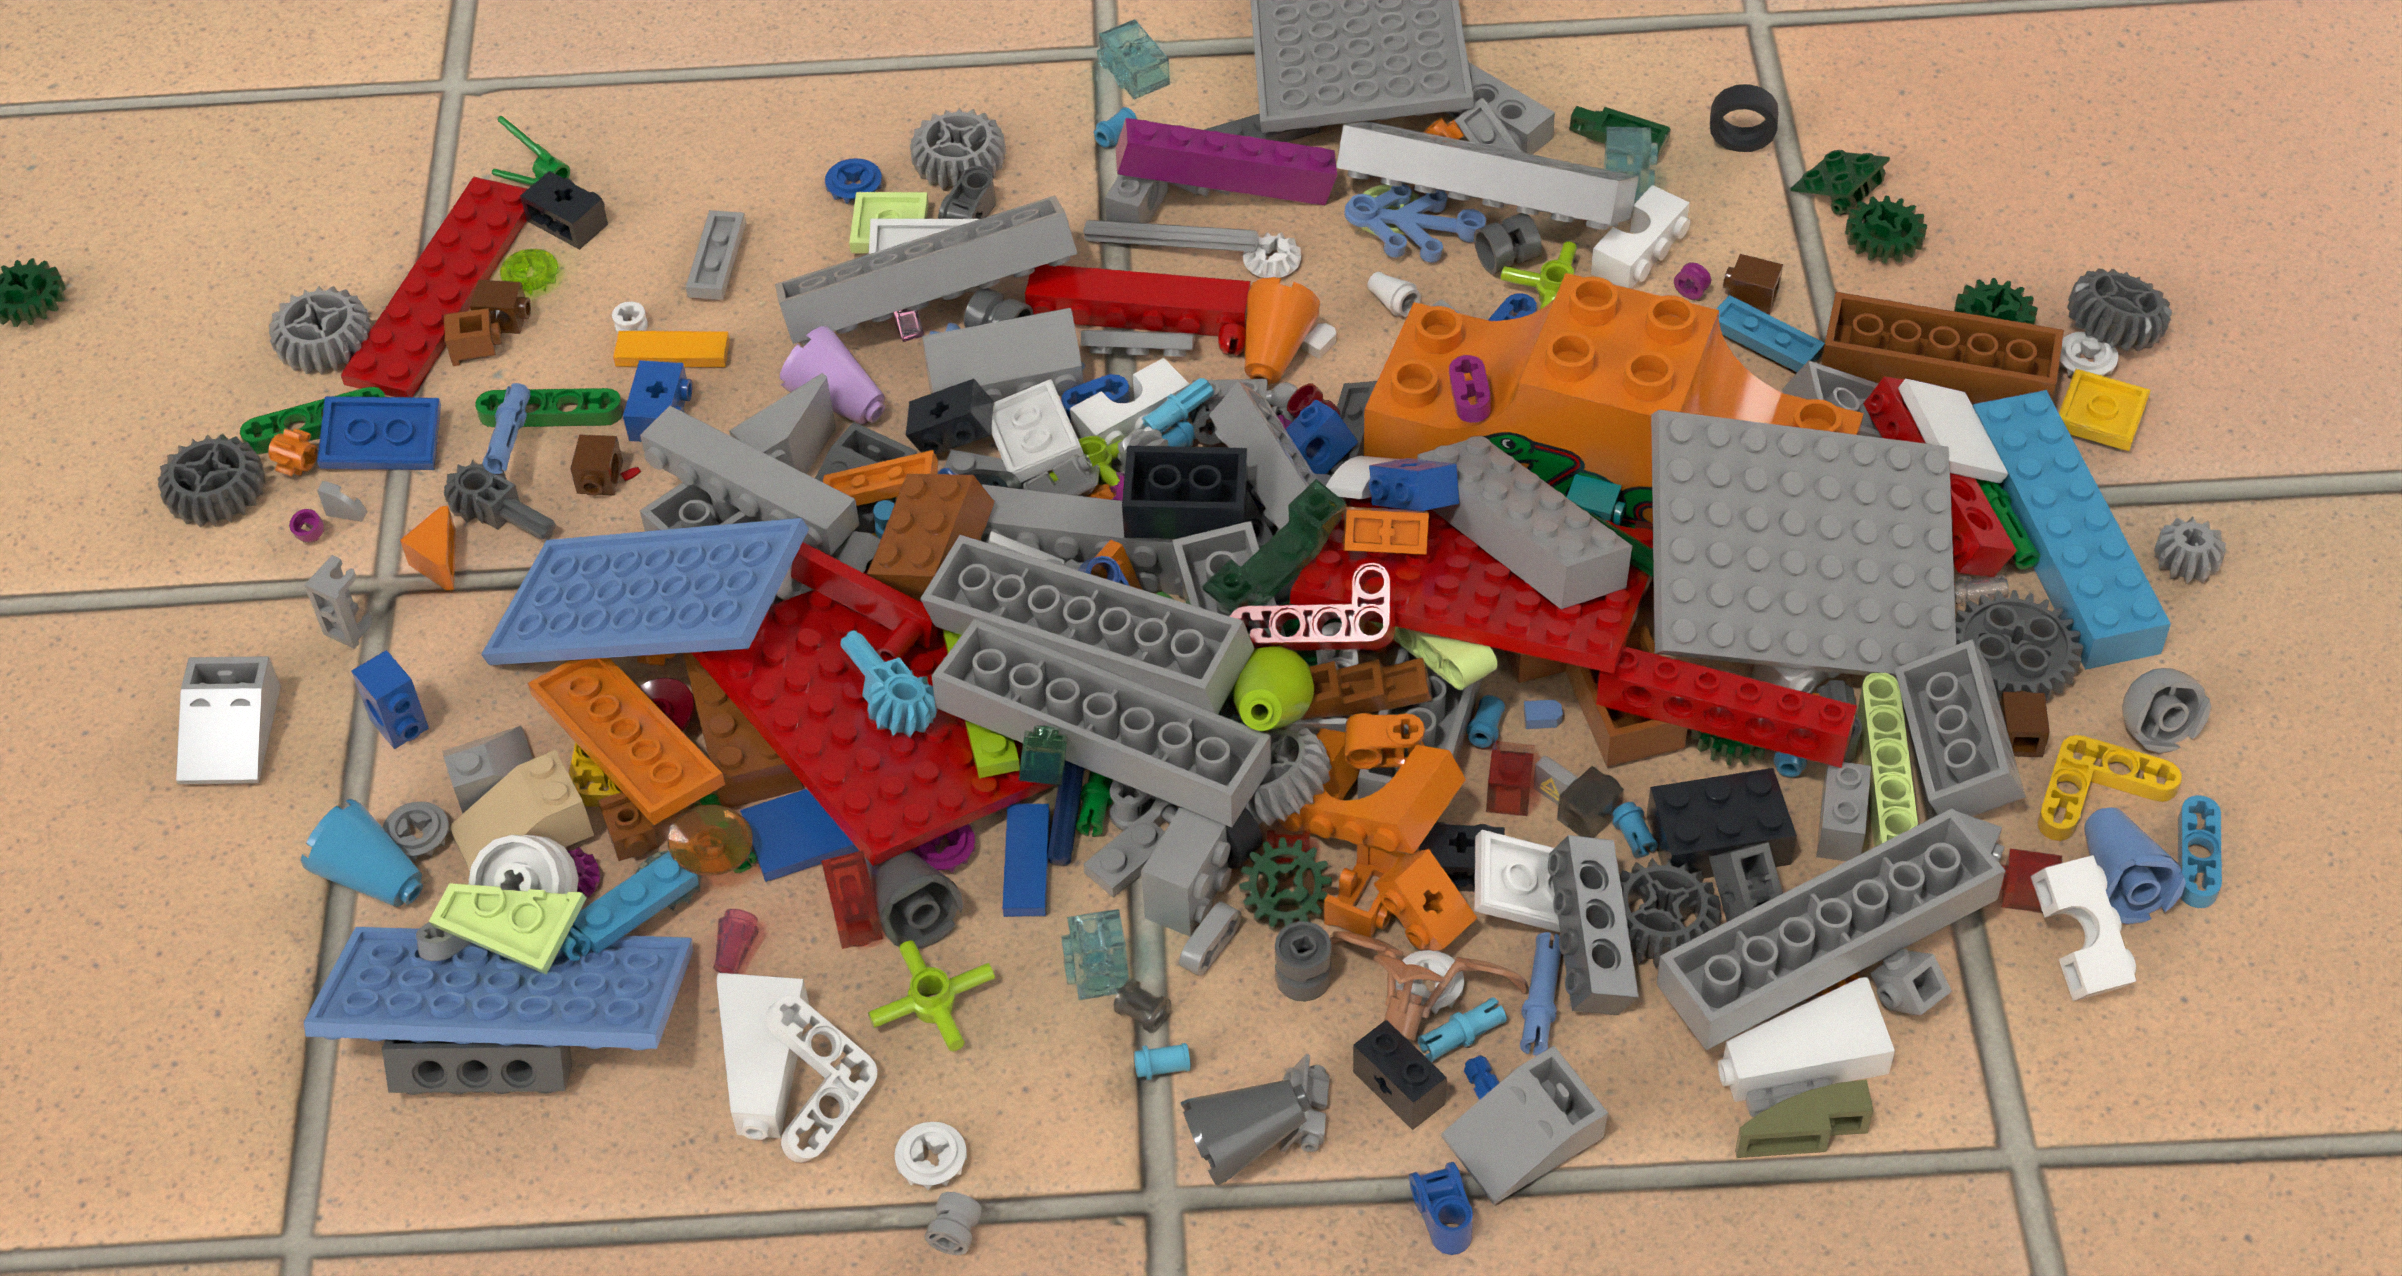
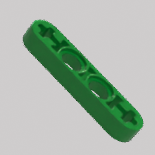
M366 387L339 394L335 397L386 396L379 388ZM325 399L247 420L240 428V436L243 443L248 442L257 455L268 453L269 445L274 436L279 433L283 434L284 429H287L291 423L296 421L306 422L299 430L311 434L309 441L320 439ZM279 428L280 432L276 433L275 429Z
M609 388L529 389L531 395L527 405L534 403L541 406L534 412H526L527 417L523 427L612 425L622 418L624 409L619 393ZM506 390L486 391L477 398L475 407L479 420L483 425L487 427L496 426L495 414L498 406L504 402ZM567 403L578 405L569 412L559 410L562 405Z

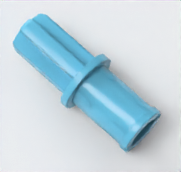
M1199 378L1177 395H1168L1166 402L1142 418L1144 426H1149L1153 430L1157 429L1162 434L1181 419L1187 420L1189 412L1213 396L1214 390L1205 378Z

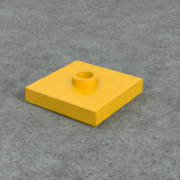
M2075 369L2059 415L2071 435L2130 451L2151 390Z

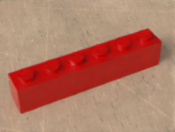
M1049 264L1034 267L1035 271L1029 275L1025 291V302L1033 308L1034 315L1071 308L1074 324L1218 336L1219 329L1226 324H1238L1246 328L1247 295L1251 287V281L1064 265L1049 266Z

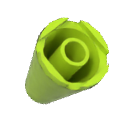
M1271 646L1253 650L1231 690V695L1243 722L1251 729L1266 731L1286 727L1298 721L1310 707L1314 695V684L1308 664L1296 652L1282 646Z

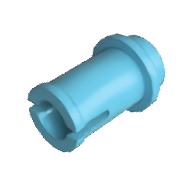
M1186 1043L1148 1049L1147 1045H1144L1142 1050L1134 1051L1137 1077H1146L1147 1081L1152 1080V1075L1179 1071L1187 1072L1191 1069Z

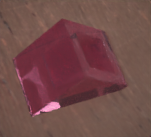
M905 308L894 312L895 325L902 342L925 336L918 310L908 311Z

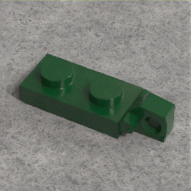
M1576 106L1571 114L1569 130L1588 139L1655 160L1659 159L1670 138L1671 128L1607 107H1604L1603 111H1592Z

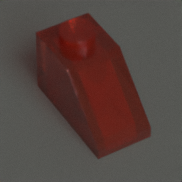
M1494 741L1488 777L1486 812L1528 816L1535 745Z
M863 850L822 860L821 863L841 948L863 947L873 941L883 939L879 914Z

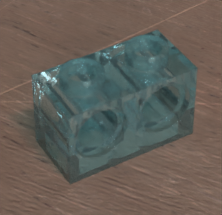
M1119 909L1067 917L1069 934L1061 935L1067 985L1076 984L1078 1000L1130 992L1126 944Z

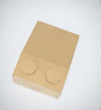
M556 750L517 765L449 826L469 871L480 850L495 839L509 835H534L549 837L565 848L594 835L583 801Z

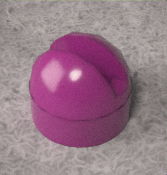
M302 509L296 512L289 523L290 530L295 537L306 543L317 541L325 530L323 520L312 509ZM305 524L307 527L311 528V530L306 531L301 528Z

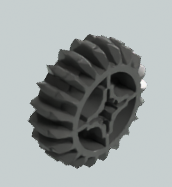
M2098 268L2096 272L2087 271L2084 276H2080L2072 288L2067 305L2070 311L2069 317L2075 320L2077 328L2085 329L2086 336H2094L2098 339V343L2106 342L2110 344L2111 348L2120 346L2125 351H2128L2131 347L2136 351H2141L2143 348H2152L2155 343H2159L2169 327L2172 310L2169 308L2170 302L2163 298V292L2153 289L2152 283H2145L2140 280V277L2130 276L2128 272L2124 274L2118 273L2115 269L2107 272L2104 269Z
M223 433L216 439H212L207 434L205 439L199 442L192 438L191 445L187 447L178 445V454L167 455L168 462L160 466L161 476L157 478L161 499L164 505H167L170 513L175 518H181L186 525L195 522L200 528L208 521L216 527L219 520L227 519L232 523L233 515L237 513L245 515L246 506H255L256 496L263 494L262 488L265 483L263 464L259 455L250 447L249 443H242L237 436L228 439Z
M1652 858L1648 862L1647 868L1636 862L1631 872L1622 870L1619 875L1631 951L1637 953L1636 959L1639 964L1646 958L1653 959L1652 962L1655 968H1657L1661 955L1721 925V902L1719 896L1714 895L1713 882L1703 883L1702 871L1690 874L1687 862L1680 868L1673 867L1670 858L1664 865H1658ZM1642 899L1644 904L1639 905V910L1631 913V905L1637 900ZM1694 913L1696 920L1685 927L1682 922L1686 920L1687 915Z

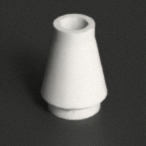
M1382 272L1374 273L1368 281V290L1374 293L1395 316H1408L1413 303H1420L1421 294L1414 283L1385 275Z

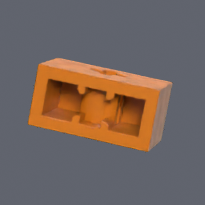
M1429 849L1416 851L1414 854L1407 853L1374 883L1381 894L1382 904L1389 912L1397 916L1406 929L1405 935L1409 942L1421 951L1443 950L1477 919L1473 910Z

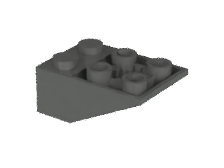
M853 422L831 446L815 479L823 482L824 475L917 454V450ZM897 497L890 498L887 500L895 504ZM880 501L856 506L860 525L854 531L875 533L873 508Z

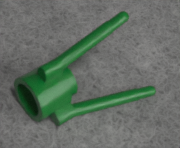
M498 116V122L539 157L535 160L532 167L536 178L499 169H493V175L531 186L548 171L562 178L569 179L570 167L552 156L539 144L534 143L503 116Z

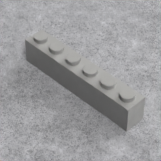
M1238 381L1209 414L1217 428L1215 434L1229 448H1247L1248 483L1253 486L1251 493L1266 507L1263 511L1265 516L1279 528L1276 532L1278 537L1291 548H1295L1298 545L1312 553L1317 543L1325 539L1341 521L1342 516L1267 400Z
M669 406L640 435L645 459L652 467L658 470L663 469L677 476L687 485H695L708 492L718 501L724 500L732 504L747 516H755L763 521L802 518L809 528L803 542L829 555H832L852 531L860 525L854 498L672 406Z

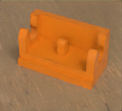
M1344 506V534L1342 535L1344 550L1426 554L1429 513L1406 509Z

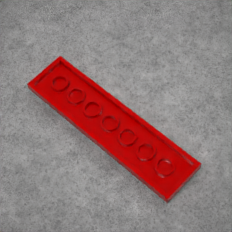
M473 176L369 331L368 339L363 340L361 349L355 352L341 373L344 385L359 389L376 387L381 389L385 395L391 397L414 396L446 346L444 314L469 311L478 280L490 279L527 222L520 197L527 188Z

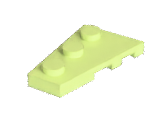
M449 883L429 922L433 927L547 975L587 898L580 892L559 894L546 893L545 890L538 889L516 891L503 890L501 887Z

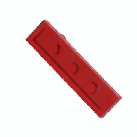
M802 542L792 562L791 578L894 630L877 650V654L884 662L896 658L902 660L915 642L929 648L936 640L938 627H935L923 603Z

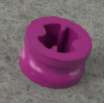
M1689 262L1674 277L1673 283L1676 290L1683 297L1696 300L1711 285L1712 279L1710 273L1702 265Z

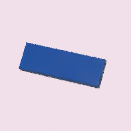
M1012 804L1007 806L1003 917L1046 916L1050 826L1049 804Z

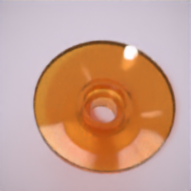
M702 805L683 812L674 820L668 832L667 843L671 857L678 862L680 867L694 874L715 876L733 871L745 862L752 849L753 835L748 822L736 811L719 805Z

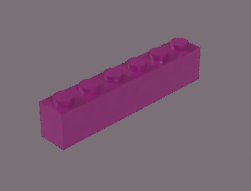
M1125 118L1115 149L1118 175L1324 206L1337 178L1335 151L1331 149L1147 120Z

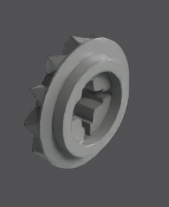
M422 801L400 806L387 817L382 827L406 856L410 857L414 862L419 855L425 853L432 857L434 848L445 846V836L450 832L445 812L435 804ZM410 824L422 831V838L419 839L411 835Z

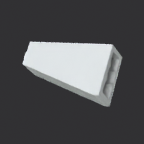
M718 973L716 981L730 1110L736 1133L753 1140H762L766 1137L781 1138L798 1055L771 1033L766 1024V1013L773 1003L787 995L797 996L809 1004L804 979ZM790 1008L782 1012L784 1016L781 1022L787 1026L793 1022L792 1018L795 1013ZM803 1031L797 1035V1037L800 1040L802 1038Z
M1863 977L1726 1041L1724 1057L1718 1061V1071L1722 1085L1730 1087L1734 1102L1746 1100L1749 1091L1764 1088L1766 1092H1771L1770 1087L1802 1081H1806L1807 1085L1812 1084L1811 1080L1825 1077L1829 1078L1832 1084L1887 1075L1890 1072L1895 1050L1868 977Z

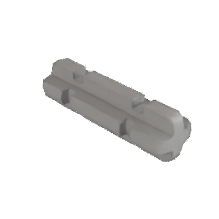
M1825 1077L1811 1080L1812 1084L1807 1085L1806 1081L1770 1087L1771 1092H1766L1764 1088L1749 1091L1746 1096L1748 1112L1752 1117H1755L1785 1099L1811 1089L1831 1085L1832 1082L1829 1078Z

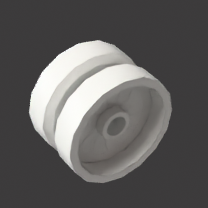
M509 835L493 840L480 850L471 866L468 885L501 887L503 890L516 891L538 889L545 890L546 893L567 894V892H577L579 878L575 862L564 846L549 837Z

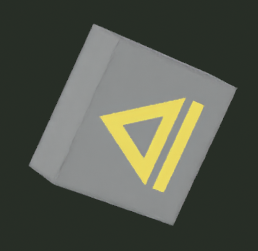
M1544 755L1535 764L1533 788L1566 811L1575 802L1577 776Z

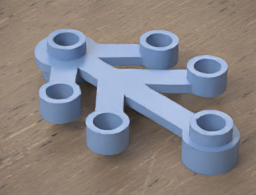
M1402 184V186H1392L1389 191L1375 198L1367 194H1357L1350 199L1344 210V215L1348 222L1358 227H1368L1385 242L1384 252L1388 256H1403L1406 250L1407 239L1402 234L1394 233L1385 223L1395 224L1421 247L1420 257L1427 262H1437L1441 259L1443 244L1438 239L1428 235L1422 228L1458 233V237L1461 240L1474 242V232L1486 224L1484 214L1475 209L1462 210L1458 214L1457 219L1422 214L1428 210L1435 213L1443 211L1446 207L1447 194L1444 191L1436 190V193H1426L1425 196L1410 203L1412 190L1405 184ZM1393 205L1395 207H1399L1400 209L1391 210L1386 208Z

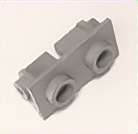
M1075 454L1053 467V472L1059 480L1054 482L1046 471L1025 482L1023 490L1085 497L1098 485L1100 467L1098 464L1092 467V463L1086 454L1082 456Z
M1305 1054L1293 1068L1287 1069L1283 1080L1289 1079L1293 1087L1301 1084L1310 1105L1324 1109L1327 1106L1330 1077L1326 1074V1069L1323 1066L1312 1065L1309 1067L1310 1055ZM1313 1109L1304 1112L1307 1122L1281 1140L1280 1151L1285 1152L1293 1142L1301 1144V1149L1304 1151H1317L1319 1145L1324 1142L1326 1113Z

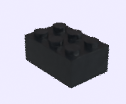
M1127 446L1122 499L1124 538L1179 539L1246 522L1248 487L1247 448Z
M1774 768L1650 787L1646 817L1652 836L1658 843L1657 852L1661 865H1664L1669 858L1673 867L1680 868L1687 862L1690 874L1702 871L1704 878L1714 877L1709 857L1769 842L1775 867L1791 865L1797 835Z

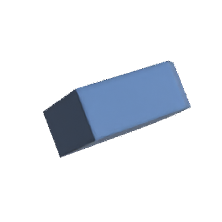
M1556 700L1524 701L1523 711L1526 729L1557 728L1562 723V705Z

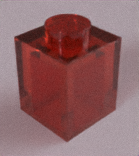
M2010 848L2006 864H2000L2005 869L2000 889L2002 890L2001 907L2043 913L2031 876L2046 867L2061 864L2062 855Z

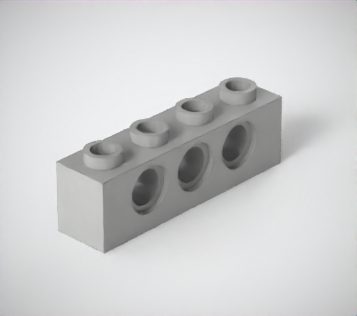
M1468 62L1474 103L1481 98L1485 99L1524 153L1534 154L1553 139L1554 111ZM1462 109L1456 112H1445L1448 113L1453 119H1456L1467 109Z

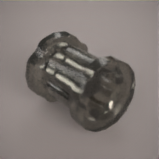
M1132 978L1121 987L1116 995L1113 1006L1115 1013L1121 1016L1129 1015L1142 1023L1145 1031L1154 1033L1165 1022L1171 1009V1000L1165 996L1156 997L1141 988L1140 981Z

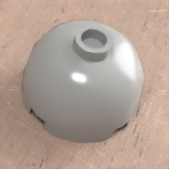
M2173 668L2153 669L2138 677L2127 690L2122 705L2125 725L2130 733L2147 750L2157 753L2172 752L2181 748L2175 744L2176 742L2184 740L2187 736L2193 740L2201 732L2208 721L2211 709L2210 699L2205 695V689L2185 672Z

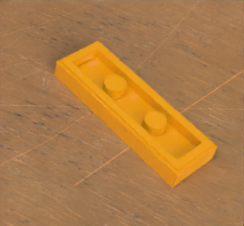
M618 331L613 359L615 366L638 367L639 360L683 363L684 367H725L730 344L728 331Z

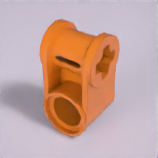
M1361 713L1350 716L1345 724V761L1348 765L1357 769L1401 767L1407 759L1404 756V748H1408L1409 756L1416 745L1425 746L1422 741L1425 734L1424 724L1419 717L1407 713L1399 715ZM1404 725H1408V734H1404Z

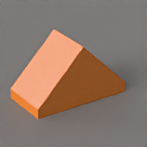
M440 506L405 535L400 542L409 566L443 589L454 590L456 528L449 507Z

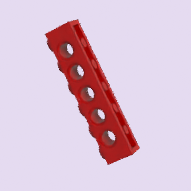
M1884 376L1863 403L1880 435L1885 439L1926 444L1899 392L1898 387L1904 380ZM1950 473L1953 565L1958 573L1995 577L2017 550L1976 479Z
M1626 646L1623 648L1614 673L1600 670L1596 704L1839 768H1842L1857 710V705Z

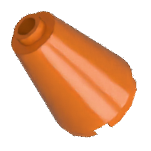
M1276 277L1261 278L1253 282L1247 295L1244 371L1250 379H1267L1268 385L1277 383L1281 379L1317 320L1320 300L1313 291L1294 281L1292 287L1281 285V278Z

